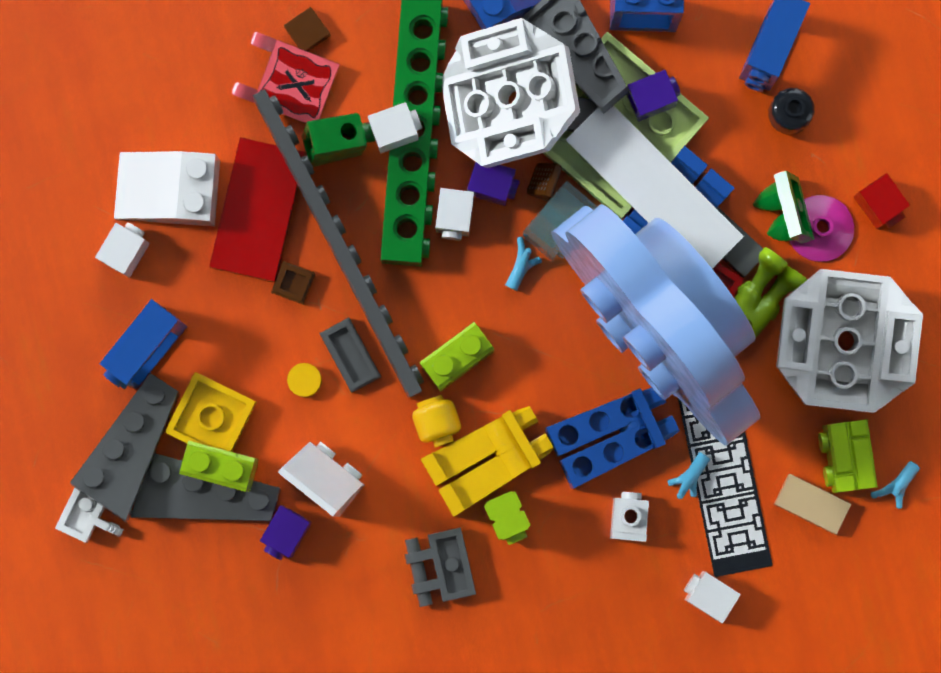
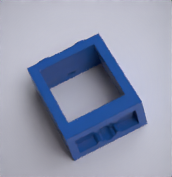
M610 0V30L676 32L684 13V0Z
M804 0L772 1L739 76V79L745 81V86L762 92L763 89L770 91L780 76L810 6L809 2Z
M151 299L99 363L106 369L103 375L117 387L126 389L129 386L138 389L188 326Z

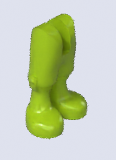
M764 247L759 253V267L752 281H747L739 286L737 295L734 298L752 326L755 338L771 320L776 318L780 309V300L808 280L802 274L787 266L788 263L767 247ZM775 275H778L777 279L775 280L774 284L767 292V294H764L761 297L763 289L767 285V283Z

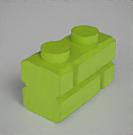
M473 322L419 363L441 392L476 366L479 361L491 355L495 349L477 324Z
M868 419L824 425L823 433L818 434V441L821 453H827L828 466L823 467L826 487L831 486L832 493L878 487Z
M188 441L179 474L250 492L259 459Z
M512 491L489 500L484 505L489 520H494L492 526L497 538L506 539L508 545L528 537L525 530H528L530 527L525 511H520L522 505L517 493Z

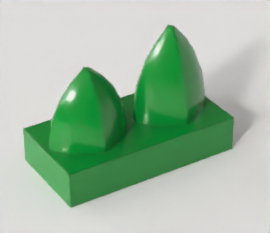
M788 171L775 174V182L765 188L753 203L755 207L766 211L783 210V214L778 216L769 227L767 235L779 241L795 240L802 244L814 240L799 177Z

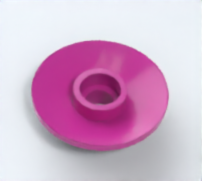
M825 195L808 197L804 200L814 240L803 244L791 240L790 244L799 255L811 261L826 262L836 259L848 249L854 236V222L851 213L843 203L833 197ZM819 221H824L828 224L827 232L822 233L817 229Z

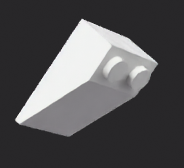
M184 151L120 152L114 219L215 226L220 159L216 154Z
M321 441L317 446L309 442L278 473L330 515L340 517L365 484L359 480L363 474L349 463H346L344 467L333 460L336 453Z

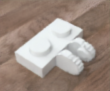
M74 488L55 529L85 543L89 542L96 526L116 536H121L124 530L113 522L101 519L100 517L105 508L76 488Z

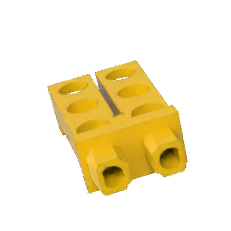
M530 406L513 413L509 410L502 414V417L421 458L434 484L438 486L495 453L496 457L438 490L453 517L526 470L541 464L540 460L554 449L546 433L531 442L525 436L523 430L538 422Z

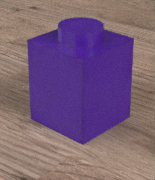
M666 70L628 84L629 93L626 94L638 122L674 108L678 102L677 96L681 95L675 78L673 76L669 78Z
M475 162L467 191L474 192V197L505 206L508 198L514 200L520 180L514 179L516 169L503 165L486 168Z
M280 505L260 539V542L266 544L264 551L279 560H282L284 555L292 558L312 522L284 505Z

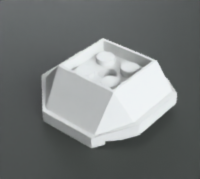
M523 18L460 36L455 47L456 52L448 63L442 77V90L451 144L486 168L550 151L580 113L569 47ZM516 91L515 100L509 104L510 95Z
M820 269L784 299L776 367L804 405L875 413L901 392L915 384L923 314L891 277ZM844 331L850 332L854 338L853 346L847 351L841 349L838 344V338Z

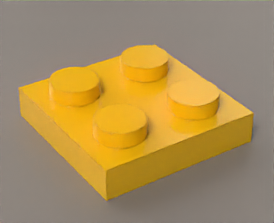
M195 372L165 433L185 443L193 441L232 452L257 402Z

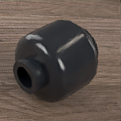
M787 88L780 91L771 101L768 109V118L771 125L778 132L797 134L803 131L812 121L815 113L814 103L805 91L798 88Z

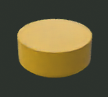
M300 363L290 370L287 383L290 390L297 396L310 397L320 389L322 377L315 366L308 363Z

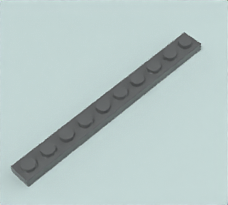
M265 89L254 94V102L405 393L408 398L420 393L422 389L419 385L424 383V380L416 365L411 367L408 365L404 354L408 353V349L400 335L393 336L388 326L393 323L392 318L384 304L378 307L373 297L377 290L370 276L366 275L363 277L357 267L362 261L353 244L347 247L341 235L346 233V230L338 215L331 217L326 207L327 204L331 203L322 185L315 186L310 176L315 171L306 155L300 157L295 145L299 144V140L292 126L285 127L279 115L284 112L275 95L269 97Z

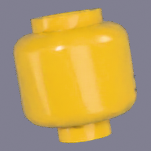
M439 395L417 403L418 409L413 412L412 418L420 441L424 443L433 442L435 448L454 442L452 435L460 431L461 423L453 401L444 400L443 396Z

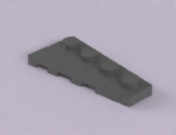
M541 0L521 17L569 47L575 85L603 114L629 93L627 85L580 0Z
M150 373L71 480L70 484L127 523L136 497L143 486V480L149 465L155 456L157 445L162 434H164L179 397V392Z
M155 453L153 461L149 465L144 477L140 493L136 497L131 517L271 521L281 488L253 481L250 492H244L179 474L182 460Z

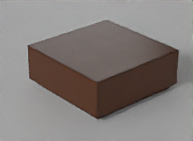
M311 7L284 25L285 30L298 48L307 52L331 36Z
M283 261L271 293L304 305L315 273Z

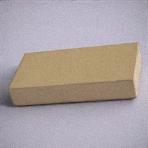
M788 474L774 505L837 535L851 506L850 503L792 474Z

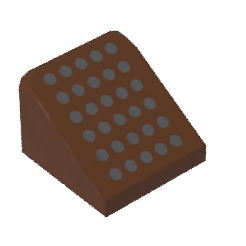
M538 163L527 188V194L547 202L551 201L562 171L561 165Z

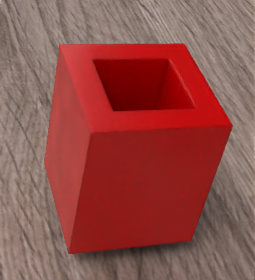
M885 173L853 196L876 229L883 224H886L888 228L897 224L905 218L902 211L910 206L888 173Z

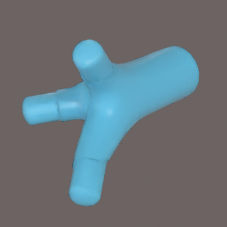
M523 237L517 238L518 252L516 262L505 286L515 291L518 290L526 272L531 267L542 262L540 257L529 260L532 250L530 248L525 249Z
M701 452L698 453L690 467L683 474L667 481L669 486L682 484L677 494L678 499H682L689 489L691 497L697 496L698 478L710 461V458Z
M909 461L891 483L880 490L871 492V497L877 498L892 493L895 496L896 508L901 509L903 507L905 490L919 472L920 467L914 462Z

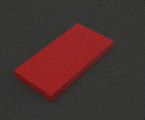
M240 137L209 264L210 268L275 283L298 190V185L277 145ZM297 150L300 157L306 155L304 151Z

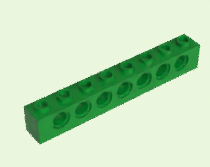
M401 0L393 107L406 102L409 111L416 109L425 131L418 138L419 140L389 150L380 259L382 264L422 267L423 258L429 259L430 238H424L425 225H432L433 205H427L428 192H434L436 172L429 171L430 159H437L438 139H433L432 133L433 126L440 125L441 106L435 105L436 93H442L443 73H437L438 60H445L446 40H440L441 27H447L449 7H443L442 0ZM425 25L430 27L433 32L428 38L420 39L414 35L417 27ZM417 58H424L429 61L430 66L423 72H417L411 67V64ZM414 91H423L427 95V100L421 105H414L409 101V96ZM416 156L420 158L422 166L417 171L406 170L403 163L408 157ZM407 189H414L419 193L420 197L415 204L407 205L401 201V194ZM405 222L413 223L417 227L416 234L411 238L401 237L398 234V228L401 224Z

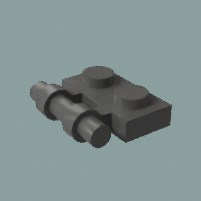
M461 527L428 535L430 549L421 550L418 537L405 540L408 553L404 554L406 564L411 566L414 584H411L413 594H417L420 607L433 604L430 591L440 589L443 602L476 594ZM433 559L437 574L436 579H427L424 560Z

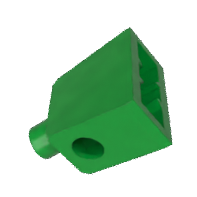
M359 113L308 121L302 134L306 156L312 167L360 156L367 147V143L376 141L369 122L362 123ZM342 135L349 136L351 140L345 139Z

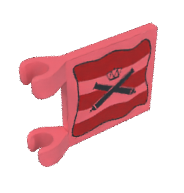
M255 32L252 36L251 44L272 52L258 90L241 83H235L232 94L255 103L253 95L265 89L269 97L274 95L277 97L284 115L304 123L319 120L340 64Z

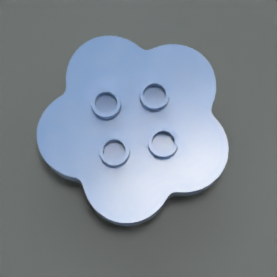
M600 204L594 210L586 205L551 232L559 250L585 284L580 289V292L599 316L596 320L598 326L621 353L628 348L641 363L638 366L640 373L663 400H666L672 394L678 397L697 420L719 442L726 446L761 419L756 404L742 384L745 381V376L735 356L755 341L752 326L737 301L717 274L678 231L664 220L655 218L634 234L612 210Z

